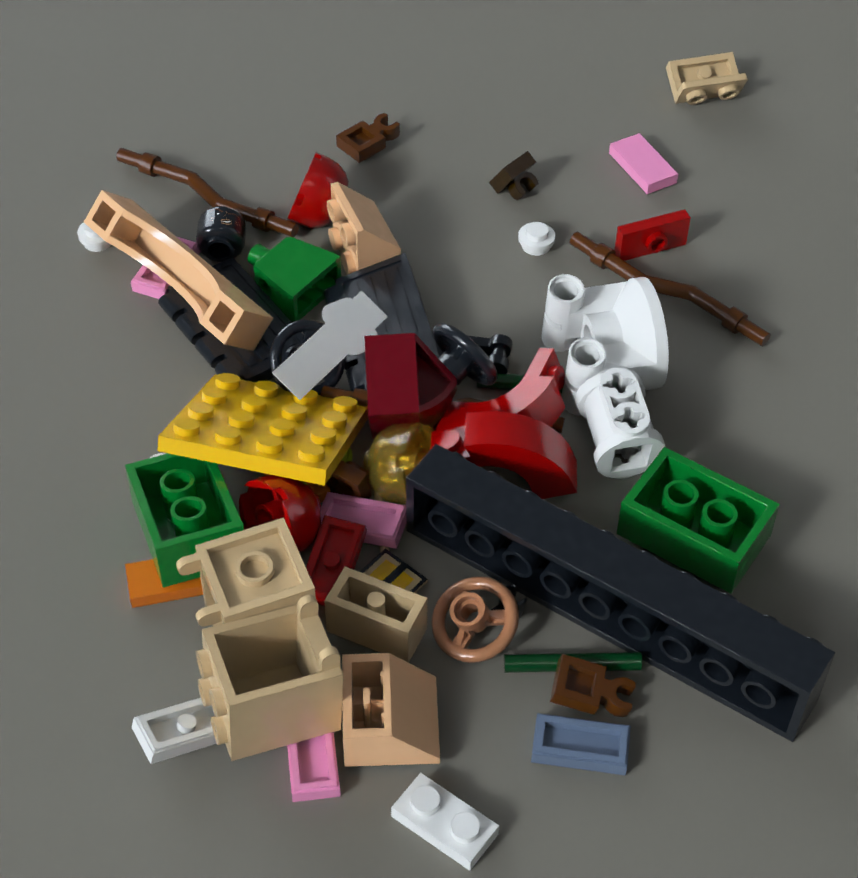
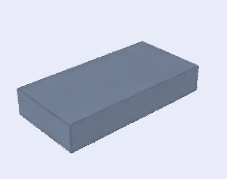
M537 713L531 762L626 775L631 726Z

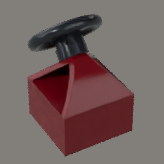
M445 323L437 324L433 329L434 340L443 352L439 358L416 333L364 336L368 418L373 442L422 439L443 416L457 391V385H460L467 376L487 386L493 385L497 381V370L491 359L465 333Z

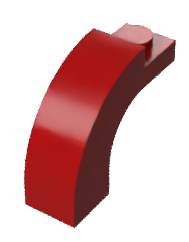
M539 348L523 379L508 393L484 402L451 401L435 431L464 426L466 413L478 411H502L521 414L541 421L551 427L566 407L559 391L564 386L565 370L560 365L554 348Z
M478 411L466 413L464 426L431 432L430 450L437 444L451 452L461 454L466 460L479 467L495 466L514 471L528 482L532 492L541 499L577 493V459L564 437L541 421L511 412Z

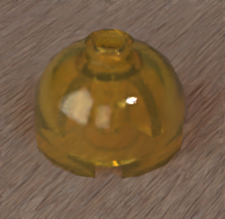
M414 422L393 424L383 429L375 437L369 450L365 453L363 464L376 494L390 503L406 505V477L430 451L431 432L434 431L432 427Z

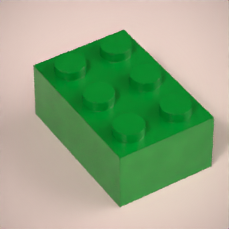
M663 447L621 502L616 534L732 594L770 538L780 504Z
M167 453L125 465L132 503L163 588L200 577V572L180 575L176 566V562L180 558L196 553L195 545L244 530L241 518L217 463Z

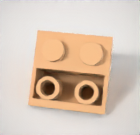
M339 182L331 183V200L327 201V210L333 222V228L328 229V235L332 248L334 250L339 249L341 253V261L346 274L348 275L400 255L401 248L375 202Z
M390 653L342 654L344 766L440 764L436 676Z

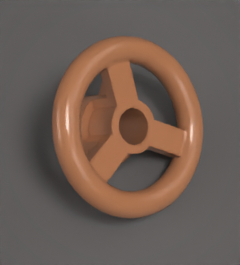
M469 577L454 583L440 596L432 614V631L438 646L448 656L468 663L486 661L500 654L514 638L519 623L518 605L511 591L499 581L488 577ZM485 590L493 593L502 602L504 610H490L478 594L469 591ZM449 607L451 619L459 627V632L453 641L449 638L445 628V618ZM478 612L474 620L467 621L471 613ZM504 625L499 636L490 644L477 649H467L475 633L483 631L487 626Z

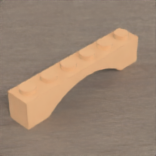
M101 190L84 223L103 240L131 256L172 286L194 309L199 323L223 344L254 351L273 317L132 199Z

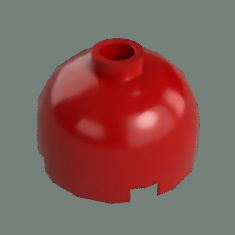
M318 152L315 153L287 220L308 228H322L331 224L332 221L327 210V201L331 200V183L339 182L347 187L349 183L346 172L337 162Z
M266 475L250 480L244 485L248 486V490L246 493L240 494L239 498L240 518L244 530L284 518L299 553L305 551L314 542L321 526V504L318 496L304 481Z

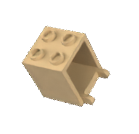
M284 518L195 545L196 553L182 557L176 562L180 575L200 572L205 607L198 610L195 616L198 624L203 627L209 625L216 626L293 606L305 595H314L316 598L315 587Z
M314 595L301 597L297 604L202 629L203 649L196 651L197 664L202 677L198 679V688L204 707L212 705L215 716L211 717V725L217 745L226 744L231 761L341 730L343 697L341 657L337 648L331 646L318 615L319 605Z

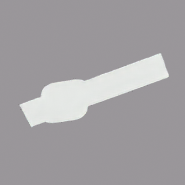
M362 290L353 299L343 298L330 303L322 310V318L325 324L277 367L272 374L301 400L348 354L358 355L365 352L364 336L378 335L375 329L388 316Z

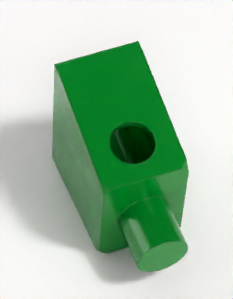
M294 237L284 238L271 250L261 244H256L251 248L247 257L248 263L253 265L255 282L291 322L303 318L325 299L324 291L336 285L335 279L342 277L341 256Z

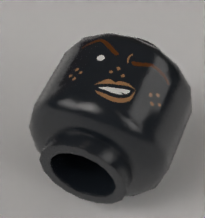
M225 206L207 209L202 213L198 221L196 235L198 249L204 256L213 261L223 262L231 257L235 259L241 254L245 246V220L236 210Z

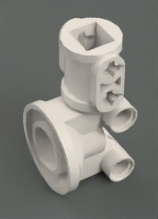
M570 274L555 276L548 285L542 341L546 347L554 348L555 351L569 350L562 390L565 409L569 413L582 415L587 419L596 447L593 455L599 473L616 479H627L646 471L659 452L665 447L662 435L653 428L644 400L645 390L661 388L666 381L668 373V337L664 314L657 292L646 277L631 278L626 282L584 288V284L576 276ZM615 454H621L624 459H629L628 462L622 463L620 458L615 457Z

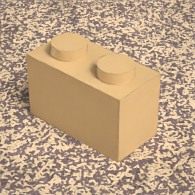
M344 567L324 600L327 632L378 652L390 653L408 663L427 630V597L348 567Z

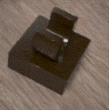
M528 151L505 166L489 184L497 194L508 187L510 195L515 200H519L526 193L520 183L524 184L529 192L539 184L537 178L532 173L527 172L536 163L535 159Z

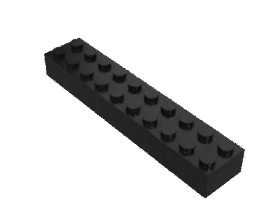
M437 444L433 446L406 477V531L506 586L516 585L518 587L517 592L627 652H641L643 661L785 739L794 742L818 702L835 655L834 651L825 647L821 642L811 637H805L782 625L776 618L759 613L740 603L732 595L721 593L698 581L693 575L665 564L651 553L639 550L619 540L611 532L594 527L579 519L574 513L562 510L546 502L534 492L523 490L504 480L496 472L487 471L466 460L461 454L451 452Z

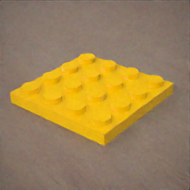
M221 373L214 375L158 435L157 451L325 486L367 421L368 405L367 407L359 406L356 399L348 396H338L334 399L322 397L312 389L299 400L292 392L283 390L275 382H251L241 380L235 374Z

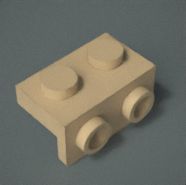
M733 52L669 61L666 66L675 104L687 102L689 105L702 103L706 99L718 97L721 100H728L736 97L748 81L746 73L739 74Z

